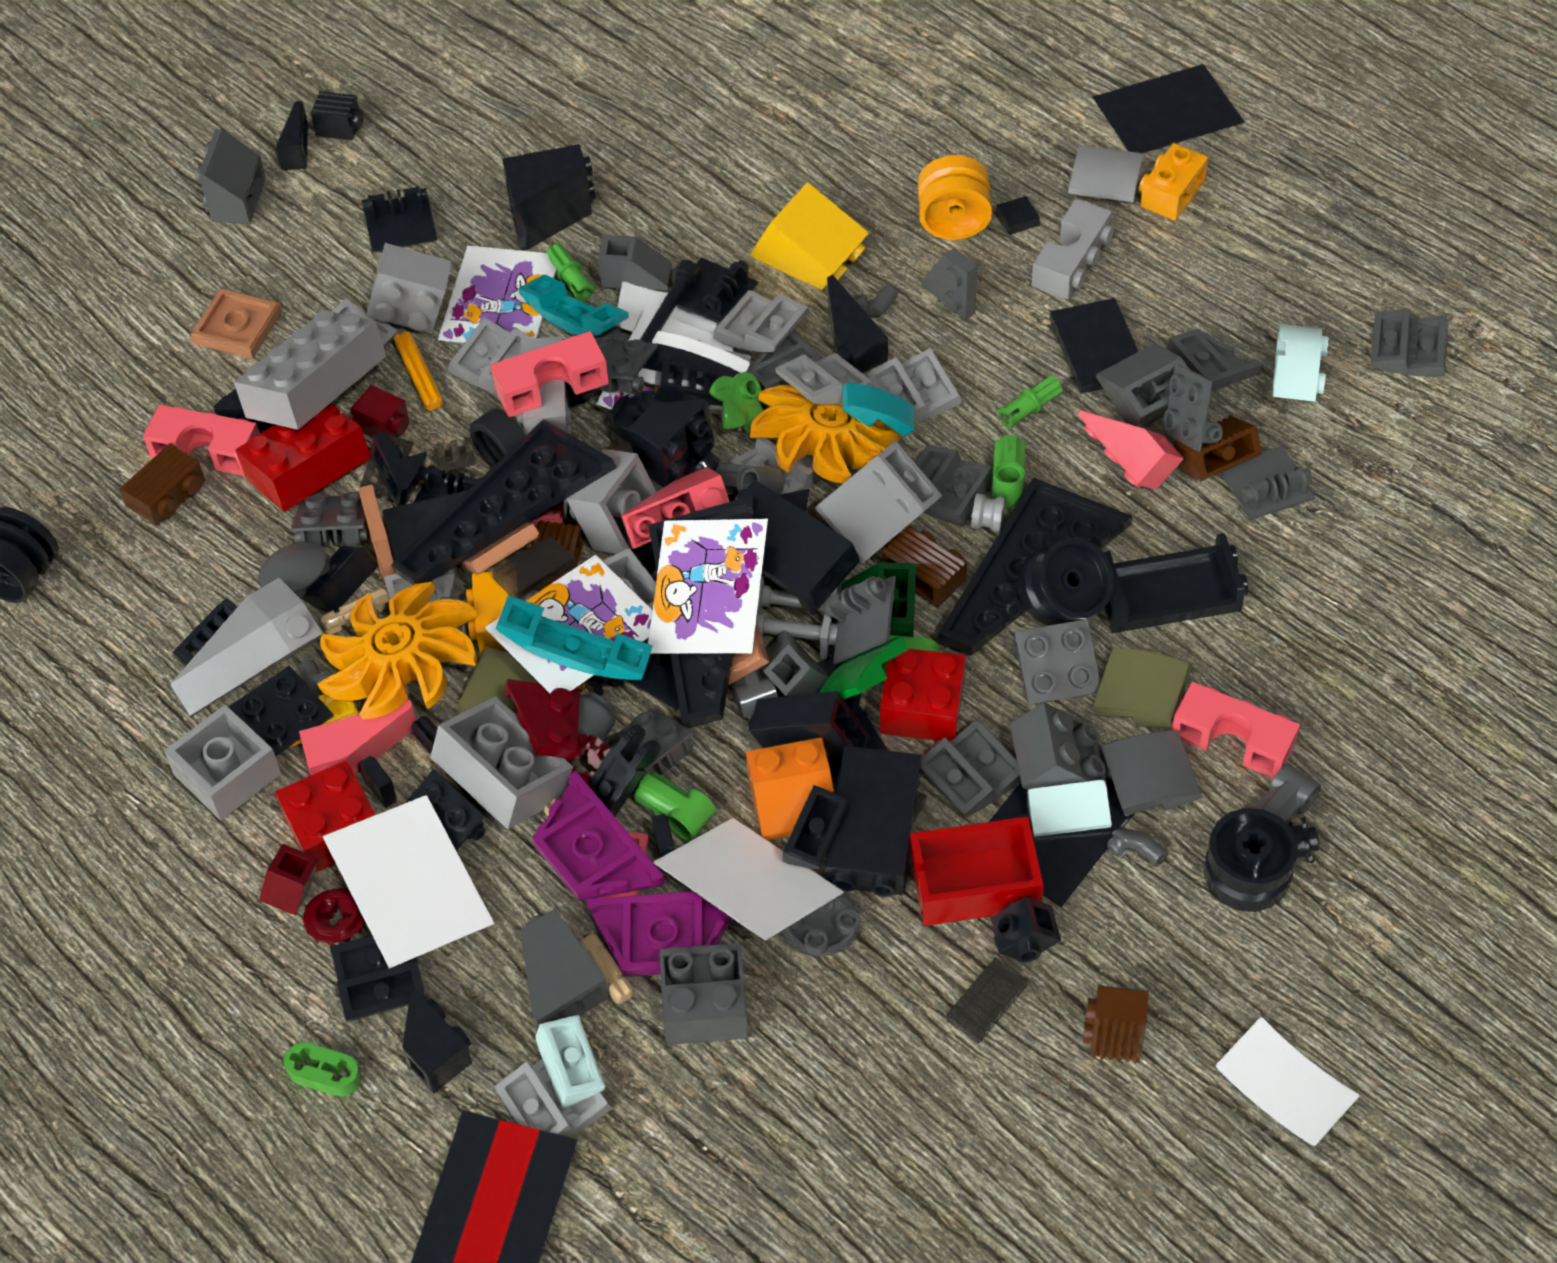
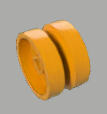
M950 155L935 159L922 169L918 176L919 217L922 226L927 232L945 240H963L977 235L987 227L992 219V202L989 174L984 165L974 158L963 155Z

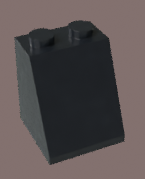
M580 144L502 158L510 209L521 251L534 247L592 214L590 200L596 199L593 181L588 180V176H593L590 157H583Z

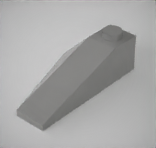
M277 578L251 593L241 602L172 681L170 687L188 715L192 716L317 642L323 633L303 601L280 578Z

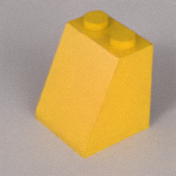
M807 182L772 220L750 256L823 290L827 285V277L834 275L839 281L848 270L844 264L848 260L854 263L864 252L866 247L862 243L869 232Z

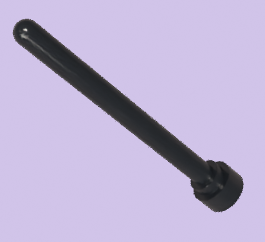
M681 260L672 273L673 286L640 340L651 343L656 333L664 327L684 292L696 287L702 277V271L694 262Z

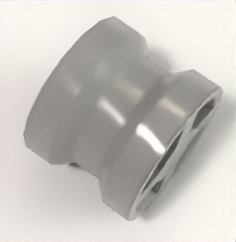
M976 493L971 529L979 530L981 527H989L993 532L1000 533L1006 498L998 496L995 499H990L984 494Z

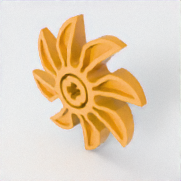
M791 385L774 386L759 392L758 400L769 405L770 408L760 412L754 418L750 429V438H778L775 459L779 467L786 473H789L797 462L806 455H814L812 463L814 472L824 479L841 484L852 477L846 464L852 469L859 471L893 442H898L903 436L879 419L870 427L866 426L842 410L843 403H812Z
M424 582L409 586L395 594L388 601L390 615L379 619L373 597L369 592L355 604L350 615V621L358 637H344L324 633L321 635L320 645L327 660L340 671L317 683L321 692L337 700L353 701L367 698L359 714L362 719H374L388 715L400 708L408 699L406 685L411 681L417 680L425 705L429 709L442 698L447 688V678L440 663L452 662L472 666L477 665V653L472 641L464 632L457 629V627L478 616L476 609L466 602L454 599L428 602L436 588L433 582Z

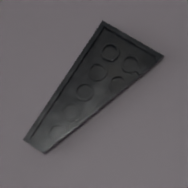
M543 419L398 557L391 566L397 575L412 585L430 582L617 467L611 457Z
M1033 477L939 631L938 642L972 656L1027 611L1018 594V576L1022 564L1031 553L1066 538H1083L1102 549L1131 525L1132 515Z
M752 495L664 521L755 519L758 501ZM664 521L648 525L657 573ZM733 653L671 654L683 725L687 728H692L723 719Z

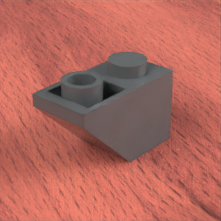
M602 236L598 258L602 287L621 288L622 282L625 281L651 290H668L672 262L636 236Z
M785 630L766 650L769 663L762 666L763 672L785 696L819 693L829 677Z

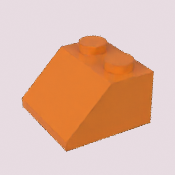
M822 737L746 751L748 781L761 836L766 840L791 836L813 785L834 793L830 767Z

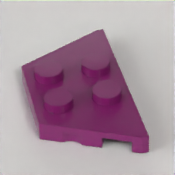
M577 771L572 773L568 778L569 785L560 800L556 799L549 810L547 820L540 824L532 837L533 845L578 901L663 885L665 879L661 871Z
M696 892L586 899L587 907L624 977L660 975V949L718 945L732 917Z

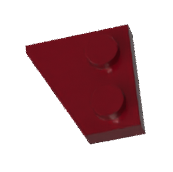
M507 679L504 693L507 698H512L518 709L517 718L522 728L528 732L529 742L536 755L575 760L578 751L580 689L575 688L569 691L565 688H556L550 694L540 683Z

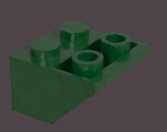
M879 562L842 583V590L854 584L865 581L871 576L880 577L883 580L895 576L890 635L914 637L916 564Z

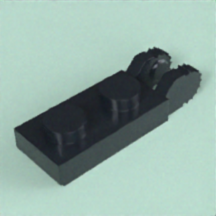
M634 724V726L627 729L617 745L612 746L587 784L614 817H616L646 772L645 768L655 761L656 756L661 751L660 745L652 739L645 742L634 757L630 755L632 751L639 747L646 735L645 729L639 724Z

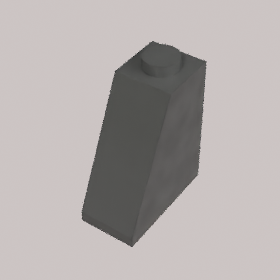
M555 908L546 914H539L533 917L526 926L521 928L531 1010L536 1033L541 1023L575 1015L581 1016L610 998L606 977Z

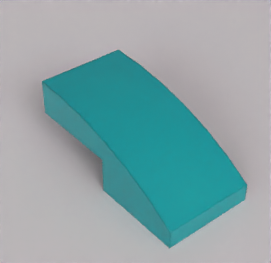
M847 382L843 386L842 410L866 426L870 427L879 419L904 437L914 430V406L894 394L867 385Z

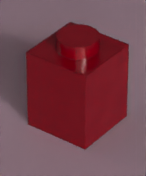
M370 385L351 407L353 420L361 426L363 434L372 438L374 434L387 431L393 443L399 435L405 433L410 423L405 400L373 385Z
M282 843L266 872L259 901L296 916L311 889L319 858Z

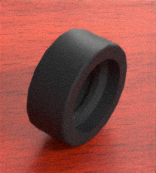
M498 408L490 409L473 421L469 428L471 439L476 449L491 468L526 436L512 417H508L506 412Z

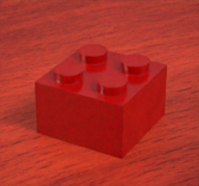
M909 649L890 659L886 669L888 679L884 681L880 705V734L941 741L946 738L950 742L957 735L963 694L966 655Z
M347 760L275 791L282 814L300 851L319 858L315 873L336 864L322 836L375 816Z

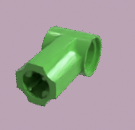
M1004 435L1003 438L995 440L991 498L1005 497V508L1016 507L1024 494L1025 442L1018 439L1016 435Z
M656 772L648 773L640 781L639 787L634 794L635 801L656 815L665 814V816H668L671 831L679 838L689 842L696 837L717 811L713 802L702 792L694 789L687 792Z

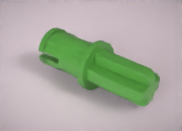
M555 243L552 247H549L546 252L548 258L558 271L559 280L568 285L577 300L584 301L591 297V292L595 291V287L583 274L582 265L571 258L562 244Z
M1048 376L1031 389L1021 390L1019 397L997 410L1000 419L1011 412L1013 413L1002 423L1006 427L1012 428L1029 414L1039 413L1041 406L1062 392L1060 380L1055 376Z

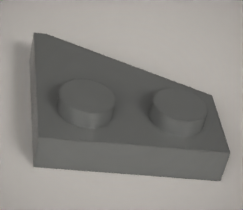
M953 248L944 254L922 280V286L940 299L950 311H955L966 320L975 314L977 266Z
M1198 329L1170 337L1166 347L1170 352L1180 356L1189 370L1213 381L1211 391L1259 375L1262 363L1256 359L1248 363L1234 356L1235 348L1214 340L1212 336Z
M792 330L774 352H762V356L753 362L747 372L757 378L761 391L774 386L790 385L776 374V367L804 354L814 362L823 359V357Z

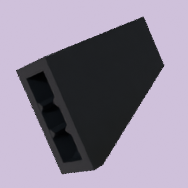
M838 691L757 699L754 713L749 721V732L762 748L822 737L828 763L840 765L842 764L844 746L867 748L870 739L869 732Z

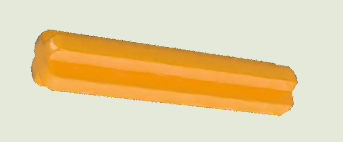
M408 331L396 334L394 337L395 346L426 410L440 409L443 406L442 396L412 334Z

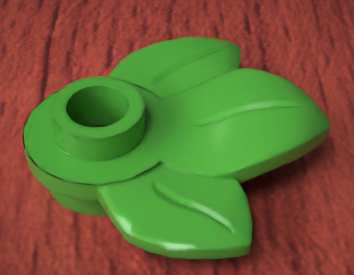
M741 372L734 377H719L711 386L710 394L723 402V428L734 429L744 425L750 435L751 424L763 409L758 400L759 392H761L759 381L749 372Z

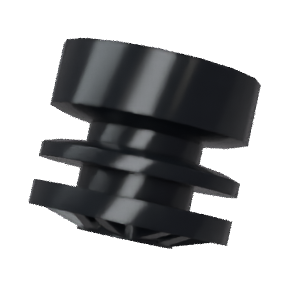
M0 507V600L19 603L25 601L39 579L38 574L45 572L49 562H52L57 555L59 547L54 536L44 525L28 514L11 507Z

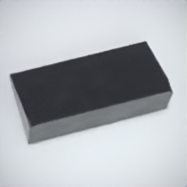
M341 546L328 560L330 562V570L306 588V594L301 599L326 613L332 610L336 613L338 607H341L377 567L364 547Z
M813 785L783 851L782 862L790 865L820 869L850 799Z

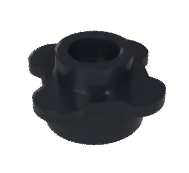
M1301 817L1302 825L1291 827L1298 841V858L1308 856L1309 862L1314 863L1313 851L1320 850L1317 828H1309L1306 817Z

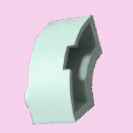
M1289 324L1279 325L1272 386L1273 397L1315 402L1316 394H1323L1326 373H1319L1321 357H1326L1329 337L1322 336V328Z

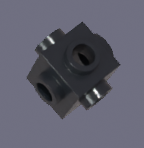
M1027 896L1009 903L1003 911L990 918L994 931V942L999 954L1026 963L1038 959L1042 952L1061 941L1052 905Z

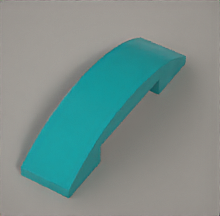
M545 274L518 288L524 300L542 317L562 330L575 335L591 331L593 336H597L629 318L627 311L606 302L595 308L567 295L565 283Z
M508 595L496 630L517 645L551 662L577 671L615 679L642 680L653 645L618 633L614 641L543 617L544 607Z

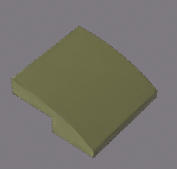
M486 646L458 703L459 713L461 714L496 696L516 714L518 709L512 698H507L504 693L506 680L513 679L534 683L538 681L510 653Z
M1112 647L1093 704L1096 715L1133 717L1137 727L1172 728L1174 715L1180 706L1191 666L1182 660L1154 652Z

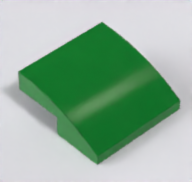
M903 636L891 639L841 663L825 681L819 693L838 691L842 698L846 699L858 695L888 679L881 664L909 650Z

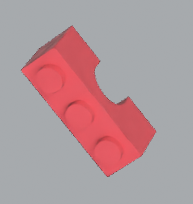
M591 331L490 364L495 391L508 417L542 407L539 388L551 380L567 382L572 387L575 395L609 384L606 359Z
M159 404L143 434V438L151 458L155 457L169 443L187 454L197 447L209 446L208 449L216 471L245 476L235 449L260 433L257 423L246 419L229 418L214 413H203L178 406L171 407Z
M1192 682L1174 715L1172 731H1179L1183 742L1207 751L1215 737L1221 734L1236 735L1247 745L1242 766L1274 778L1279 770L1288 762L1296 745L1300 724L1291 721L1284 715L1273 714L1255 707L1248 701L1238 700L1222 694L1213 687L1202 686Z

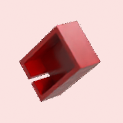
M332 403L327 405L299 430L274 425L235 449L246 480L283 512L371 458L361 426L346 414H341L340 410Z
M1028 816L910 833V858L923 926L995 916L1003 911L1009 903L1018 901L1025 896L1042 902L1043 881Z

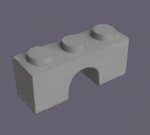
M1075 198L1061 220L1060 244L1066 246L1056 245L1047 241L1033 263L1031 287L1067 300L1075 288L1080 289L1085 281L1087 269L1089 266L1094 267L1096 265L1103 244L1108 245L1114 233V226H1111L1112 211Z

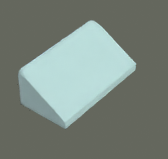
M1104 780L1028 790L1027 805L1034 837L1111 827L1107 788Z
M579 1015L539 1024L536 1033V1043L560 1108L570 1107L603 1091L605 1085Z

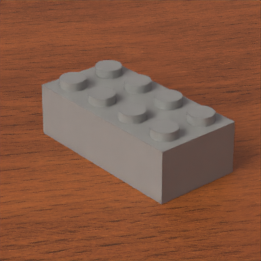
M330 310L317 313L310 322L301 329L294 331L290 338L278 347L270 350L266 357L257 364L250 366L242 376L234 381L245 417L299 430L386 357L377 323L374 320L334 313Z

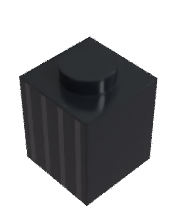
M320 91L311 111L315 133L318 137L353 141L357 128H361L363 124V110L359 109L356 95Z

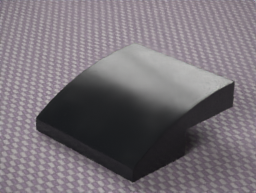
M373 936L330 947L346 1022L406 1007L409 1005L410 995L416 990L426 1000L417 957L389 968Z

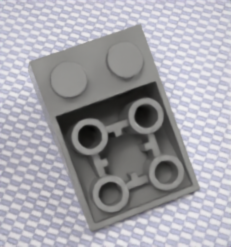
M895 441L819 503L815 509L835 532L854 544L860 562L863 564L941 498L942 494L898 442Z

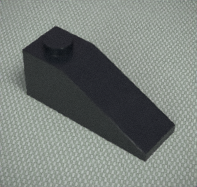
M834 275L827 277V300L834 345L833 353L838 354L862 374L887 362L888 337Z

